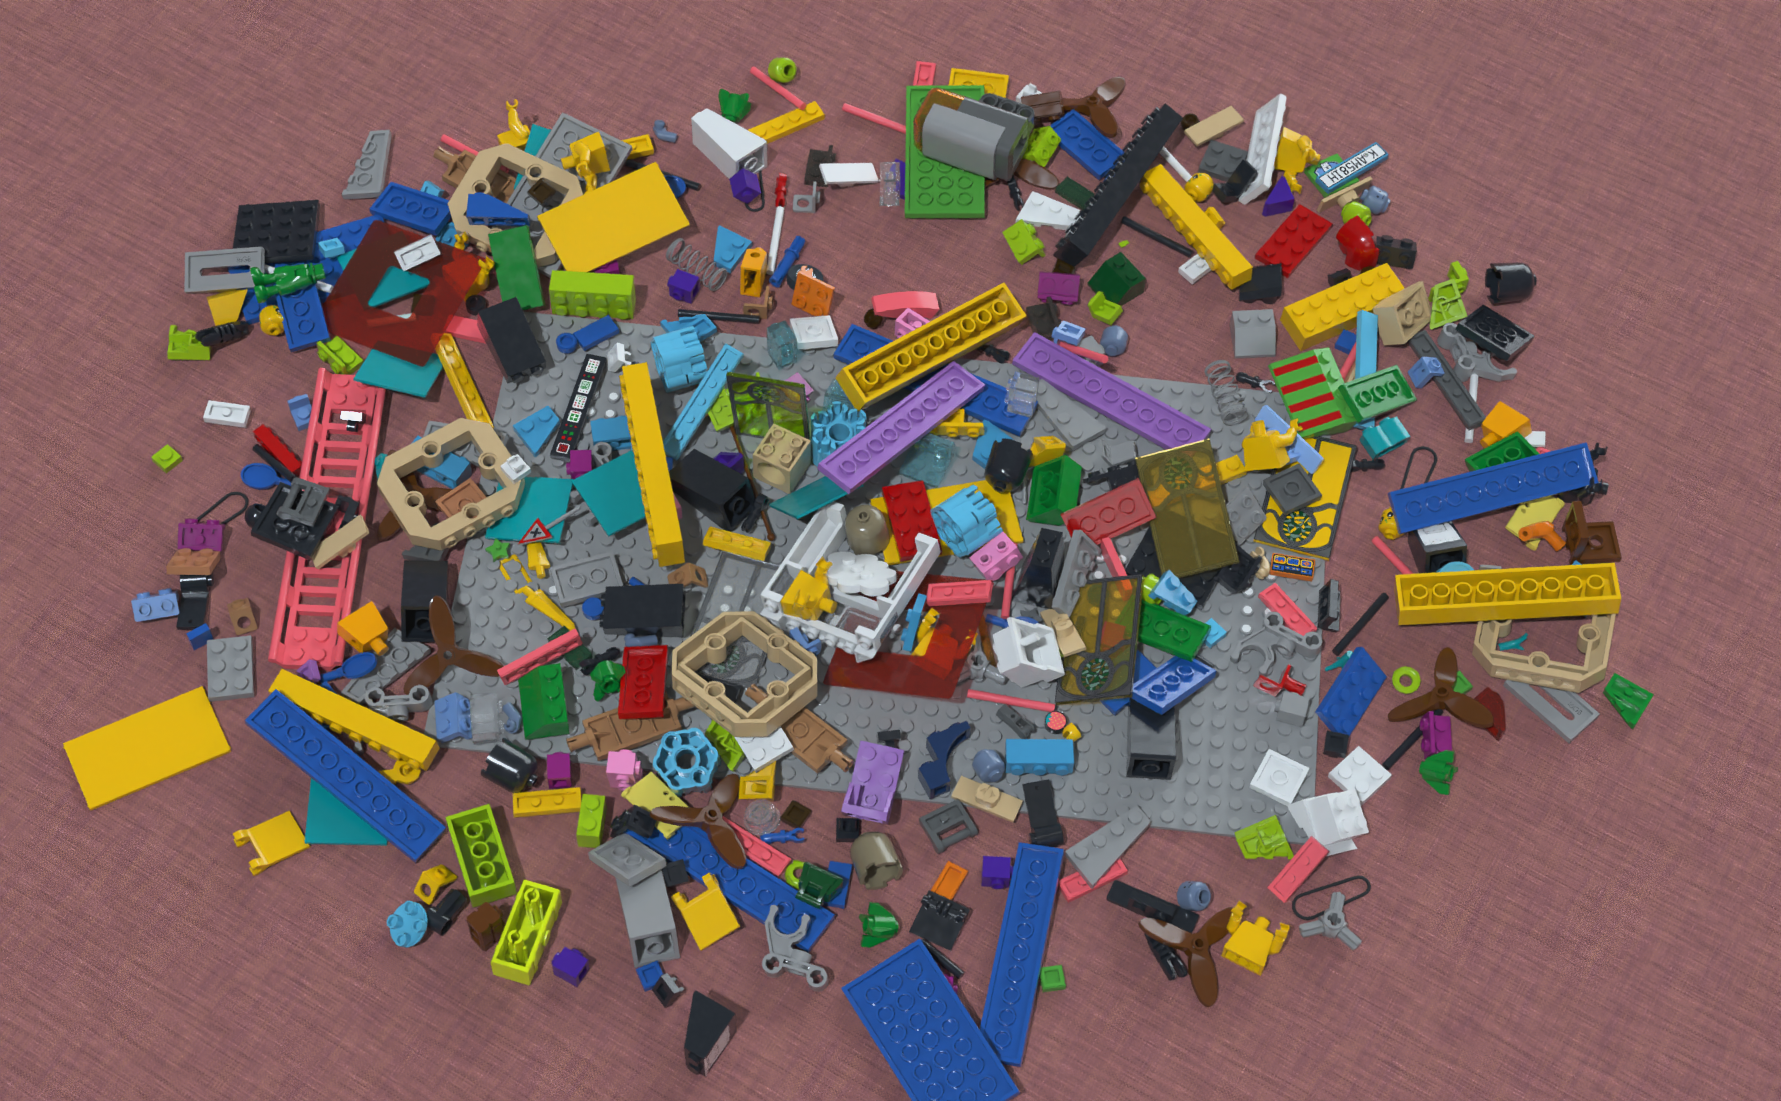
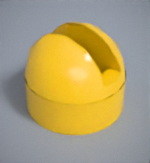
M1073 723L1068 724L1062 731V736L1066 737V739H1073V742L1082 737Z

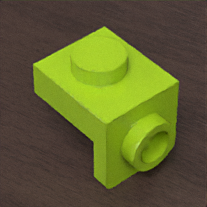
M1098 291L1088 303L1092 317L1109 325H1112L1123 312L1120 305L1106 300L1101 291Z

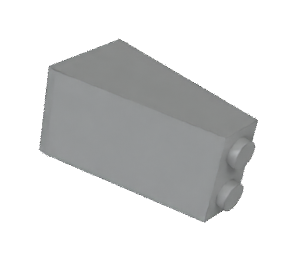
M660 869L655 874L644 878L630 887L616 878L634 967H641L654 961L659 963L680 958L675 923L662 870Z

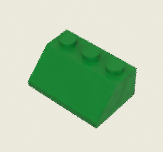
M1517 431L1466 458L1465 463L1471 472L1540 453Z
M1067 455L1034 466L1026 520L1057 526L1064 524L1060 514L1077 506L1082 466Z
M561 663L538 666L518 679L525 740L570 734Z

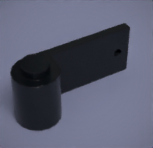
M213 573L211 575H180L182 595L176 626L177 630L196 629L205 623L210 586L214 585Z
M1049 779L1022 784L1032 832L1029 833L1030 844L1047 847L1064 845L1063 832L1060 823L1057 822Z

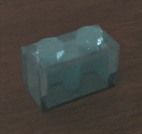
M786 321L774 323L767 327V352L778 370L797 362L796 337Z

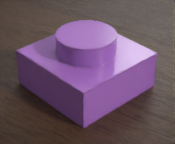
M309 659L297 670V675L316 684L321 679L317 661Z

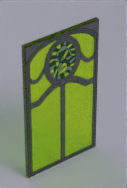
M727 372L726 378L736 434L764 438L774 423L811 440L805 384Z

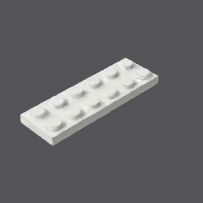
M1281 93L1258 109L1255 114L1247 161L1257 170V173L1239 198V202L1244 205L1256 199L1264 191H1267L1272 184L1271 177L1275 168L1274 161L1277 155V145L1280 140V129L1283 124L1282 118L1286 109V96Z

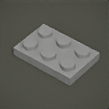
M613 551L550 567L561 607L581 603L592 597L600 598L608 586H623Z
M251 635L207 640L208 699L210 702L254 697L253 640Z
M622 833L588 852L589 860L629 887L666 867L664 857L626 833Z

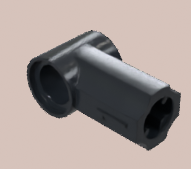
M451 888L436 907L432 906L426 912L427 927L440 936L445 935L452 926L454 917L467 903V898L458 890Z

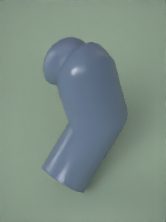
M656 120L653 131L657 138L676 143L677 133L668 132L664 127L665 122Z
M629 633L624 637L626 647L654 646L658 642L656 635L636 637L635 634Z
M509 702L503 706L502 710L509 717L507 724L504 723V729L512 734L520 729L522 715Z

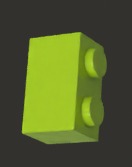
M582 795L576 833L578 847L597 848L601 845L607 811L605 796Z

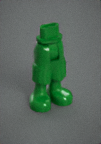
M310 263V266L309 264L285 265L275 268L272 274H263L258 267L250 268L255 285L254 291L259 304L266 302L269 297L279 293L281 296L296 292V290L305 289L312 284H316L317 280L326 278L322 263L316 265ZM276 282V285L265 287L266 285Z

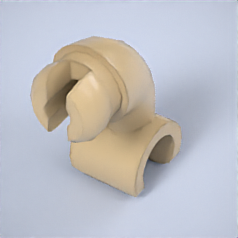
M1259 546L1256 547L1255 552L1251 551L1249 555L1253 558L1258 555L1262 557L1260 568L1255 575L1258 579H1264V577L1269 575L1271 567L1268 559L1264 556V549Z

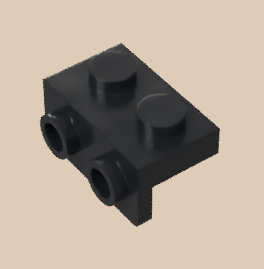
M1389 235L1376 237L1375 248L1379 249L1376 264L1383 265L1388 263L1389 266L1413 269L1417 252L1416 242L1408 238L1401 240L1393 239Z
M1238 544L1236 549L1240 563L1219 568L1213 577L1231 594L1240 590L1244 591L1249 586V579L1259 570V563L1262 560L1260 555L1253 558ZM1232 549L1224 562L1234 560Z

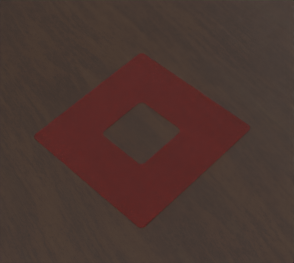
M374 220L322 306L328 331L331 334L415 365L425 366L479 274L481 267L478 261L482 260L485 263L486 259L434 240L441 254L405 270L428 278L430 283L409 318L405 319L369 306L368 301L390 266L402 269L394 252L425 237L388 223Z
M896 571V582L889 585V591L886 594L880 596L888 598L904 572ZM926 574L904 610L914 608L918 593L927 596L929 584L981 581L985 579ZM858 592L861 596L877 601V596H867ZM925 601L923 612H929L933 608L940 614L926 653L923 656L877 651L872 659L857 663L854 653L849 654L843 649L836 647L823 684L950 699L954 694L987 603L928 606ZM851 611L843 630L855 634V630L860 625L875 631L880 622ZM884 631L882 632V634H881V636H880V641H881V639H882V636H883V634H884Z

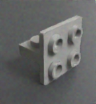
M1249 487L1242 488L1226 504L1234 540L1238 541V545H1241L1267 517ZM1221 509L1218 512V518L1212 524L1216 530L1227 532Z

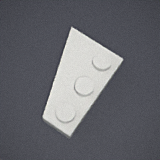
M1032 191L1016 218V222L1023 219L1026 223L1034 224L1033 226L1035 227L1047 225L1052 226L1054 229L1066 230L1071 223L1076 221L1074 218L1080 210Z

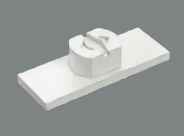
M872 163L819 165L825 184L853 187L855 183H878L879 181Z

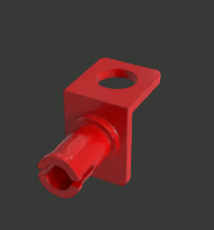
M1290 664L1283 670L1278 683L1260 675L1253 685L1255 688L1274 697L1282 689L1298 693L1302 696L1304 688H1306V684L1289 677ZM1261 683H1267L1272 688L1265 687Z

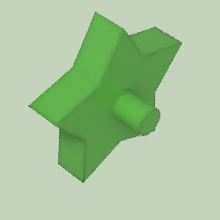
M495 538L493 545L485 548V550L492 555L493 562L499 558L509 559L507 550L510 547V543H501Z

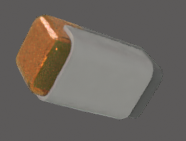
M933 88L926 95L914 117V145L926 157L996 180L998 177L1010 181L1027 149L1029 135L1034 127V109L1028 105L991 93L984 94L977 101L942 88Z

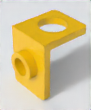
M440 864L422 872L414 893L430 905L433 903L439 888L456 881L457 876ZM424 883L429 885L431 889L429 896L425 895L422 891Z

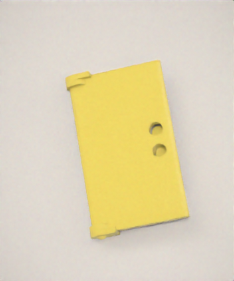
M1552 495L1520 503L1505 528L1519 538V530L1527 525L1541 521L1552 523L1565 503ZM1541 538L1524 542L1528 548L1535 551Z
M650 772L635 785L629 786L621 793V796L627 799L633 806L637 805L648 812L661 806L689 807L653 772ZM659 821L655 825L667 840L675 835V831L682 827Z

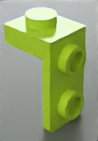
M1459 261L1450 264L1447 275L1449 279H1455L1461 294L1466 291L1469 278L1465 268L1460 265ZM1434 287L1431 288L1428 297L1430 302H1433Z

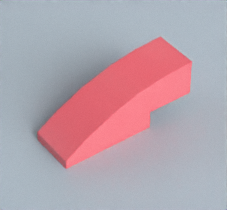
M894 292L876 295L871 298L874 314L878 316L898 318L909 308L924 318L932 319L939 310L936 293Z

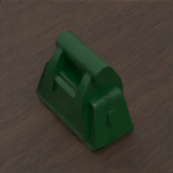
M805 862L798 882L800 890H798L795 898L820 910L825 902H830L842 891L843 879L809 862Z

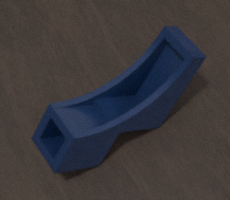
M967 720L962 723L956 722L948 729L941 732L935 731L927 737L926 749L933 762H925L918 768V779L930 800L950 791L951 780L947 773L946 764L952 751L960 743L970 738L971 727Z

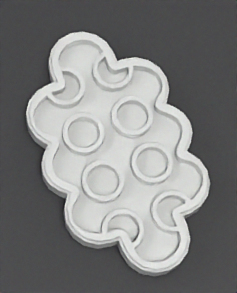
M841 551L831 553L827 557V562L833 563L826 573L828 583L837 586L838 590L843 593L861 592L867 596H880L886 594L889 591V585L894 584L897 580L896 571L889 569L888 563L878 561L875 555H855L851 552Z

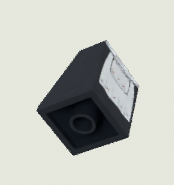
M1452 521L1408 532V544L1419 573H1436L1438 569L1454 561L1466 563L1467 544Z
M695 990L692 997L684 1044L685 1062L687 1068L692 1073L697 1075L700 1073L706 1077L737 1031L736 1014Z

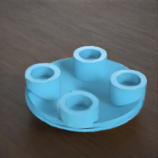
M410 900L406 901L396 909L394 914L388 917L387 926L390 928L391 937L396 945L411 947L417 944L423 937L427 928V914L421 904Z

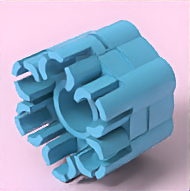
M693 326L658 335L651 340L656 369L666 393L699 384L707 373L705 371L707 369L704 361L705 356L702 354L704 351L696 332H693L695 331Z
M834 401L832 405L828 406L827 412L818 411V420L817 414L815 412L812 414L811 445L814 465L818 467L822 460L866 428V413L863 410H860L859 417H857V409H850L848 413V407L845 404L842 405L841 401Z
M975 485L962 489L930 510L939 537L959 558L971 554L1003 532L1001 527L997 529L1000 523L995 518L997 513L995 512L994 505L988 499H984L981 491L974 493L978 490V487Z
M698 728L665 733L657 754L653 759V766L657 774L661 776L671 791L678 797H682V794L687 795L691 791L699 793L701 791H704V793L709 792L712 789V777L718 770V765L721 766L718 751ZM690 753L696 756L695 764L689 769H682L677 765L678 759L684 754Z

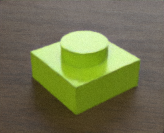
M168 444L151 457L152 461L166 474L183 461L181 455Z

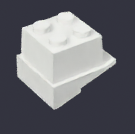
M1008 617L1009 627L993 634V649L998 656L999 662L997 667L999 672L1021 688L1041 680L1047 683L1065 675L1053 628L1039 623L1032 624Z
M1355 789L1303 799L1287 805L1299 828L1304 829L1308 838L1313 836L1330 851L1327 856L1357 849L1352 839L1369 833Z

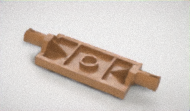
M439 146L435 150L433 157L448 166L447 171L442 176V181L457 189L476 155L465 149L461 154L453 155ZM499 169L490 183L493 197L507 203L514 192L513 188L516 178Z
M755 684L751 685L753 689L749 687L745 692V695L757 704L767 698V694ZM806 707L802 708L781 725L782 730L794 748L790 753L817 774L831 761L844 772L848 771L847 767L851 768L854 761L841 752L848 744L847 739Z
M665 691L664 717L619 719L618 708L582 720L585 729L584 733L566 738V742L570 752L589 745L593 748L597 760L600 761L608 758L609 751L631 750L661 739L667 732L682 730L677 715H679V712L696 706L684 697L676 700L670 699Z

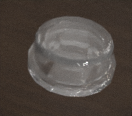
M758 799L749 803L745 808L743 820L745 828L750 833L765 835L773 832L779 826L781 817L779 810L771 801Z

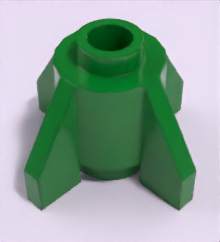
M720 89L718 98L722 112L721 116L733 123L739 122L751 109L752 103L748 102L749 94L739 95Z
M602 661L595 666L590 673L591 679L596 682L593 693L595 701L599 702L605 693H613L616 690L620 693V678L626 673L624 666L612 661Z
M1444 750L1427 757L1420 764L1419 773L1422 774V778L1439 794H1450L1451 784L1446 782H1451L1453 775L1458 772V767L1449 764L1454 762L1455 751Z
M869 903L867 912L869 915L859 914V919L863 922L862 928L864 933L860 944L861 947L871 948L891 939L894 934H897L898 921L879 903Z

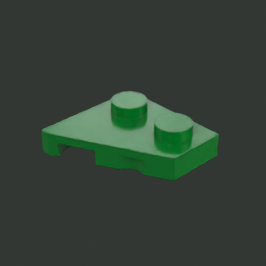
M1616 673L1613 674L1603 691V694L1631 729H1634L1654 695Z

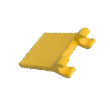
M290 810L252 828L238 830L233 833L235 838L233 840L237 848L244 846L250 841L259 858L248 862L253 876L262 873L273 864L310 848L309 844L304 843L305 837Z
M710 872L702 877L708 890L688 902L683 893L680 894V892L671 896L701 951L740 927L720 889L717 878L714 874L711 875Z

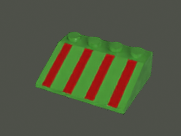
M1329 347L1314 349L1268 365L1290 419L1298 418V427L1302 426L1303 428L1301 431H1297L1303 439L1347 432L1358 423L1338 389L1344 381Z

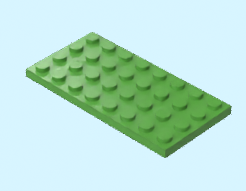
M984 85L907 86L905 218H984V176L924 156L920 127L921 115L927 116L934 103L957 111L965 97L979 101L984 95Z

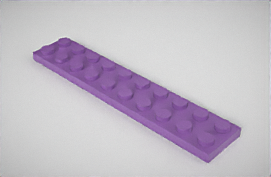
M1036 332L1033 333L1012 361V365L1039 380H1045L1057 390L1168 451L1205 442L1211 434V428ZM1188 451L1180 453L1186 454L1189 457L1193 458L1197 452Z
M953 361L818 464L817 469L848 494L852 493L984 390L985 384Z

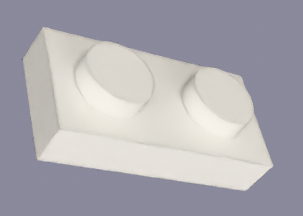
M432 235L394 252L403 271L441 254Z
M1196 254L1179 267L1178 273L1191 284H1194L1210 272L1211 269L1204 258Z
M209 400L203 419L207 423L246 428L251 409L250 406Z

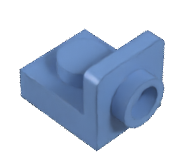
M1062 321L1059 327L1054 328L1051 338L1054 339L1053 342L1057 345L1061 341H1065L1068 344L1077 346L1085 335L1086 329Z
M1421 357L1408 371V374L1415 388H1422L1433 376H1442L1444 371L1437 358Z
M304 394L287 401L298 431L308 428L312 409L308 395Z
M797 627L789 631V638L796 640L807 651L812 652L815 656L821 652L820 639L809 643L805 633L801 634Z

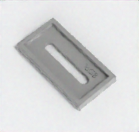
M249 247L185 252V293L195 294L254 289L255 285L251 271L247 273L202 276V270L247 265L250 268L258 267L264 274V248Z
M1506 680L1503 685L1569 744L1600 715L1575 692L1539 686L1568 713L1572 714L1574 720H1568L1531 688L1528 683Z

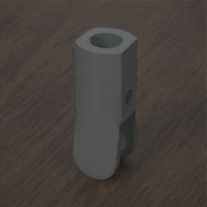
M1007 704L998 709L996 716L1006 723L1021 739H1027V735L1035 731L1032 723L1021 717Z

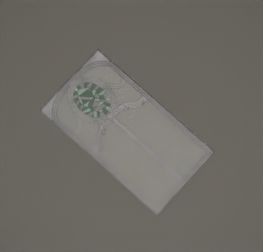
M722 551L690 637L722 612L755 611L760 615L764 609L760 595L780 566ZM784 569L770 588V591L783 596L793 583L786 575ZM742 635L726 647L727 657L722 663L711 664L707 662L695 671L700 677L707 675L741 685L740 688L747 690L749 687L753 689L751 685L757 684L767 653Z

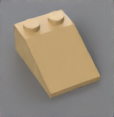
M1419 281L1383 299L1373 307V314L1378 315L1379 335L1384 345L1405 344L1430 322L1431 308L1423 281Z

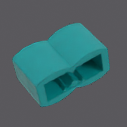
M1396 416L1393 418L1386 417L1379 423V426H1369L1364 429L1359 441L1372 460L1401 447L1408 442L1411 436Z

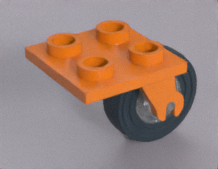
M806 264L792 266L786 278L788 286L794 290L791 305L813 316L829 315L835 287L823 282V274L813 266Z

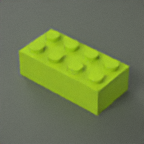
M552 270L549 287L552 314L599 318L609 315L611 318L619 319L634 318L636 302L634 275Z
M490 804L445 817L472 908L480 906L485 902L490 903L517 894L515 882Z

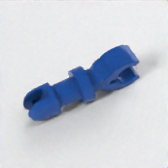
M795 828L789 832H785V830H780L779 833L763 832L760 839L767 844L780 841L781 844L786 843V841L803 843L805 838L798 839L795 836L797 833H804L805 831L803 828Z

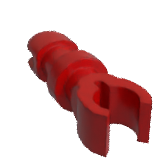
M779 173V177L776 178V208L779 204L783 208L785 206L784 196L787 193L785 188L787 174Z

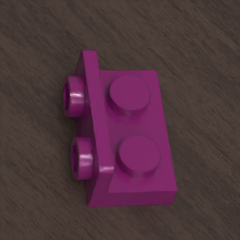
M1040 271L1037 298L1046 303H1052L1053 300H1061L1063 304L1078 302L1080 275Z
M186 518L185 522L178 524L177 549L202 550L209 548L213 551H222L225 524H220V520H206V523H198V519Z
M1428 711L1420 720V730L1423 731L1421 751L1424 752V759L1444 750L1452 751L1450 716L1434 715L1433 711Z

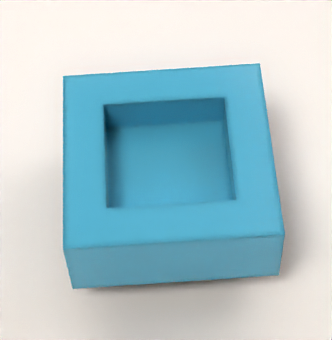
M425 181L420 190L440 198L444 192L443 189L431 181Z
M338 238L318 242L319 250L325 258H335L338 255L345 254L344 246Z
M1212 618L1206 622V624L1211 625V631L1204 641L1210 649L1226 637L1227 633Z

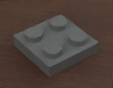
M1211 140L1199 166L1198 173H1206L1212 178L1227 182L1240 162L1247 158L1248 151Z
M1300 463L1263 480L1264 487L1285 516L1321 500L1322 494Z

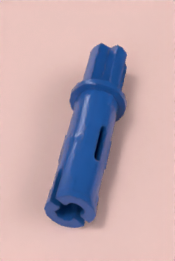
M796 236L791 246L785 249L784 257L769 279V283L773 287L779 288L789 269L795 260L799 259V253L805 244V239L801 236Z

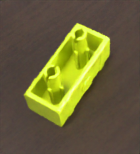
M523 880L500 940L496 945L495 953L491 960V967L495 976L530 985L534 974L537 972L538 963L544 948L548 944L554 922L558 918L562 899L560 890Z

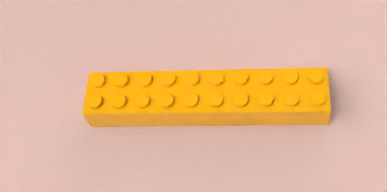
M1002 283L841 369L835 379L854 408L857 409V412H860V410H864L1017 327L1024 320L1026 314L1006 284Z
M645 362L622 366L623 375H619L621 393L624 400V409L634 452L653 559H658L659 567L685 563L683 541L648 365Z
M1615 563L1395 575L1394 581L1398 625L1616 614L1619 612L1621 603Z

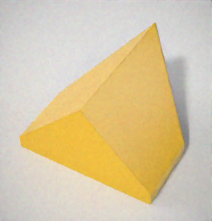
M248 289L225 291L206 297L215 326L237 321Z
M1054 435L1034 437V442L1030 447L1033 457L1029 467L1037 466L1063 456L1066 443Z
M777 761L757 773L753 771L745 777H740L739 799L774 802Z

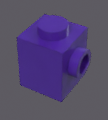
M742 168L729 179L733 197L748 204L761 194L757 174Z
M677 269L674 276L671 275L667 283L669 296L692 304L700 290V277Z
M983 856L981 886L993 889L1009 888L1014 866H1010L1011 857Z
M564 947L561 953L557 952L551 963L554 975L576 987L579 986L590 969L588 959L576 949L570 950L567 947Z

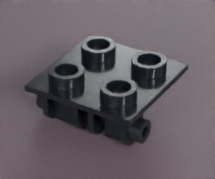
M929 890L927 895H924L921 900L922 905L909 932L951 951L970 909Z

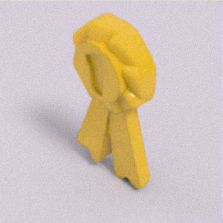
M400 759L395 762L393 769L377 772L393 785L397 782L409 785L419 779L421 768L415 770L408 766L406 761Z

